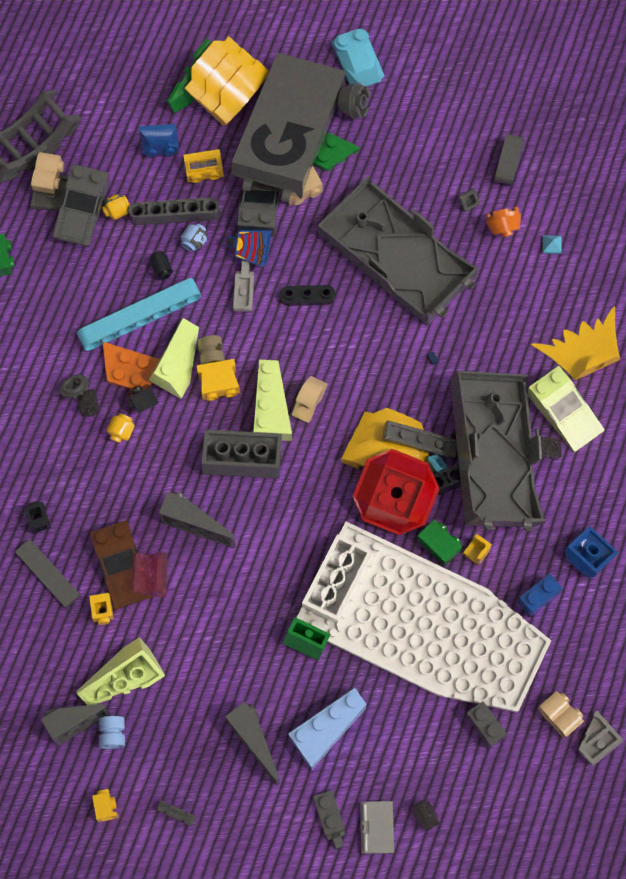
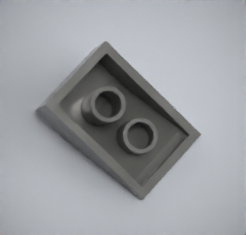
M104 704L66 707L47 711L41 721L53 741L60 746L97 723L99 718L107 717L110 713Z

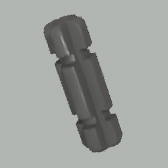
M160 801L157 806V811L163 814L167 813V816L181 822L184 821L189 826H192L196 819L195 815L189 812L187 814L186 811L176 806H169L165 801Z

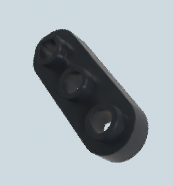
M330 285L286 286L280 291V301L286 306L329 305L334 302L336 297L335 290ZM306 292H310V293H311V295H309V296H306V295H304V294H305ZM329 292L330 294L326 296L323 293ZM286 293H292V295L288 297Z

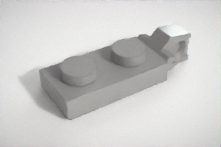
M242 261L241 271H237V274H235L233 311L252 312L254 272H249L250 265L248 261Z

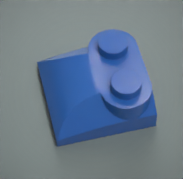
M176 124L139 126L142 153L147 157H155L157 155L173 156L179 151Z
M590 526L565 549L567 560L584 576L589 578L596 577L619 553Z

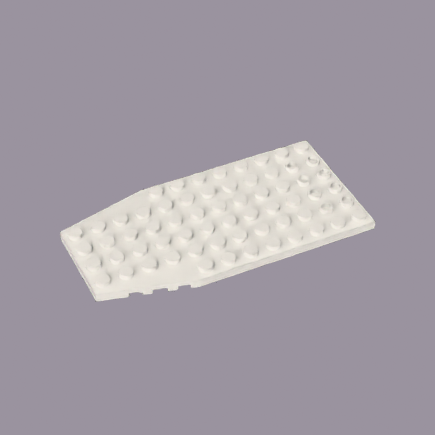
M345 522L340 534H337L302 602V608L297 616L298 619L331 634L328 643L437 696L474 704H480L484 701L488 707L518 713L551 642L548 637L532 624L526 622L517 612L515 613L487 588L348 522Z

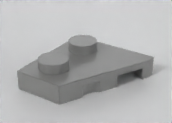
M596 711L586 736L581 743L579 753L593 767L619 746L623 739L602 715Z

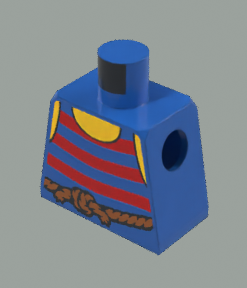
M242 229L238 231V237L228 236L226 245L227 247L236 248L235 257L259 266H265L268 260L272 230Z

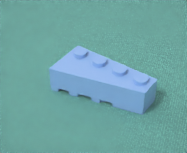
M355 688L289 733L290 740L311 770L316 767L318 762L366 709L365 701Z

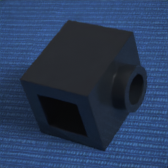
M148 384L142 387L141 385L135 386L127 394L129 400H127L129 407L132 411L136 410L138 414L159 403L151 386Z

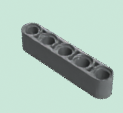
M215 198L136 202L130 205L129 214L133 224L151 225L216 220L220 215V208ZM210 207L215 208L213 211L207 210ZM192 208L197 209L195 212L189 211ZM172 210H178L177 213H171ZM154 211H160L159 214H152ZM136 212H141L138 216L134 215Z

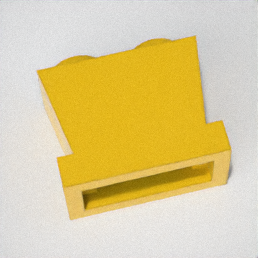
M234 359L197 365L199 379H202L203 400L213 401L218 399V397H234L240 393V388L234 374L236 372Z

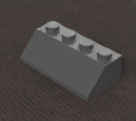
M205 430L202 473L206 475L279 479L282 434Z

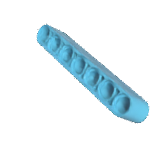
M192 278L186 279L81 328L77 332V336L85 351L95 349L103 345L104 342H110L197 301L201 297V293Z

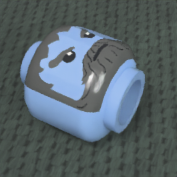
M200 224L188 225L180 237L181 245L190 252L199 251L208 239L205 227Z

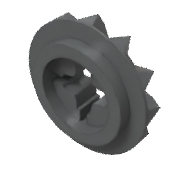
M73 375L61 384L60 393L63 398L66 397L68 400L72 397L76 399L77 396H83V392L88 391L89 381L84 375Z

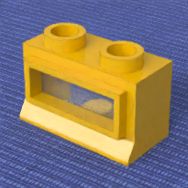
M220 149L183 155L188 182L198 183L202 180H217L220 177H224Z

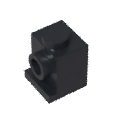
M35 501L24 507L29 527L33 534L52 528L43 502ZM37 515L42 516L41 518L35 519Z

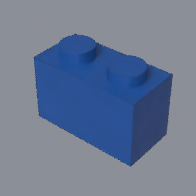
M549 574L520 596L517 603L529 617H532L559 596L563 588Z

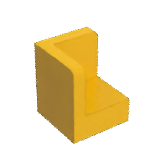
M475 534L463 555L479 566L489 553L492 544L478 534Z

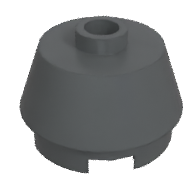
M361 83L343 87L338 97L340 112L353 119L365 117L369 111V107H366L367 98H370L369 88Z

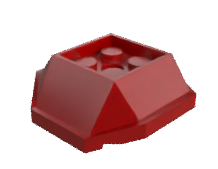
M391 448L366 460L352 496L363 521L401 535L426 524L440 488L427 462ZM394 487L401 489V495L397 498L391 495V490Z

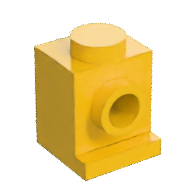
M104 593L89 596L93 621L98 622V625L109 624L110 620L114 619L110 594ZM102 608L106 609V613L100 614L99 611Z
M109 789L97 791V795L92 796L97 821L103 822L119 818L118 813L113 810L117 809L115 797H111Z

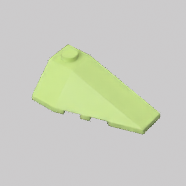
M182 318L148 379L180 399L183 397L191 381L199 327Z
M139 637L122 648L76 692L86 705H94L110 700L112 696L124 693L125 695L131 693L130 690L142 687V689L149 687L164 677L165 674L151 650Z

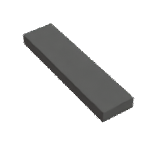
M389 420L385 422L382 440L453 460L456 458V439Z
M30 539L15 551L66 609L81 597L77 590Z

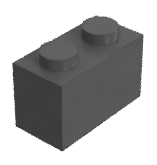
M484 701L467 712L465 717L489 749L506 738L507 732Z

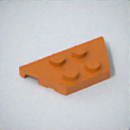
M106 342L103 343L107 382L109 384L129 390L138 385L142 387L146 384L150 386L154 384L148 379L159 361L158 358Z

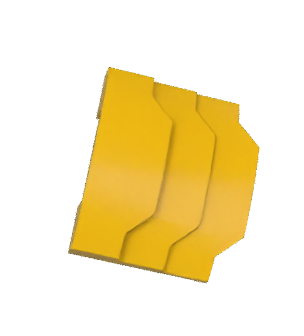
M227 36L224 41H213L192 65L191 80L184 89L224 126L231 121L267 78L269 70Z
M384 408L375 413L364 412L341 458V462L359 470L360 466L364 467L367 459L391 448L426 461L429 455L428 452L382 440L387 420L424 430L422 423L389 408Z

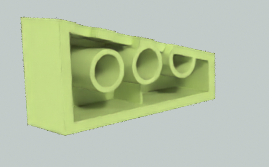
M259 360L254 432L282 434V441H292V431L279 362L276 360Z

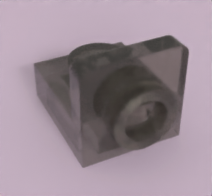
M95 389L83 392V396H77L81 416L91 417L100 412Z
M541 436L542 457L551 459L561 458V439Z

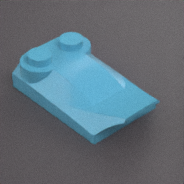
M356 29L341 34L332 41V47L341 68L346 71V79L349 85L361 83L363 86H370L381 82V79L384 78V73L370 43L367 31Z

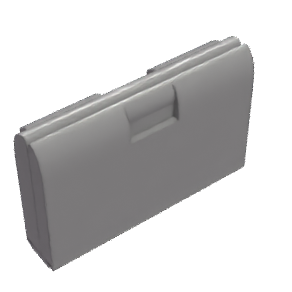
M393 801L360 802L361 854H394Z

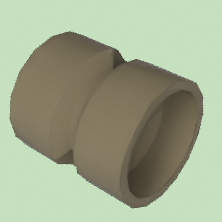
M210 335L198 340L199 353H202L200 355L201 365L225 360L224 352L221 351L223 345L220 336Z

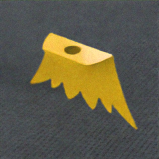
M615 306L607 315L603 325L599 319L596 320L594 330L586 322L582 321L579 336L572 331L563 330L565 343L552 339L555 346L531 344L558 363L574 380L580 379L621 360L615 331Z

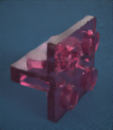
M159 552L151 555L134 554L132 592L161 598L166 597L167 553Z

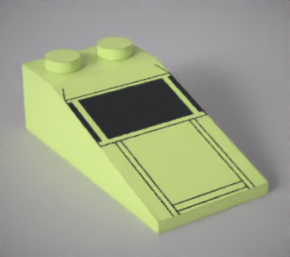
M560 366L528 388L527 396L574 453L604 432V428Z

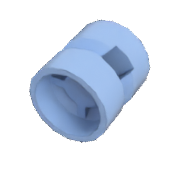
M107 716L98 719V730L102 732L99 735V748L116 749L125 747V735L122 734V731L125 729L124 717Z

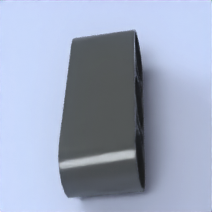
M506 133L494 182L513 185L524 137Z

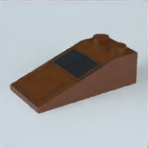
M127 520L90 532L115 610L153 598Z

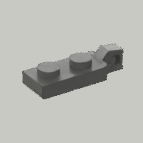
M333 790L313 796L325 837L327 836L328 840L333 839L336 849L344 847L341 836L345 835V828Z

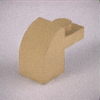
M310 376L297 396L292 416L309 423L317 404L324 396L328 384Z

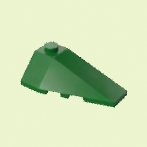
M206 39L195 51L193 63L190 68L186 67L184 71L186 73L182 82L177 83L167 100L174 114L195 100L184 87L191 80L192 65L212 43L209 39Z

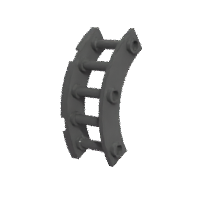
M56 90L43 91L26 114L19 120L14 121L10 127L0 132V146L3 145L16 160L5 163L0 157L1 183L19 177V173L25 169L30 171L35 168L39 152L53 154L62 146L60 142L65 136L70 137L82 119L78 114L66 116L53 101L57 93ZM48 106L61 120L60 125L55 131L40 116ZM34 121L49 135V138L41 145L25 130ZM19 134L33 149L32 152L25 156H21L9 142Z

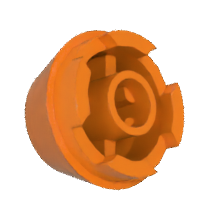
M513 207L514 211L507 208L492 212L493 216L485 214L487 219L485 223L493 235L501 234L502 237L513 235L512 231L520 229L522 213H519L518 207Z

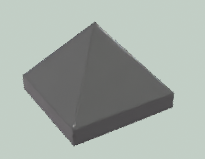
M475 188L458 196L464 212L480 204Z

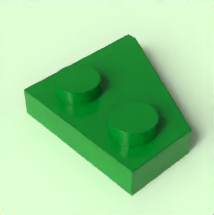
M328 132L313 165L328 172L335 165L344 162L351 154L358 153L359 147Z

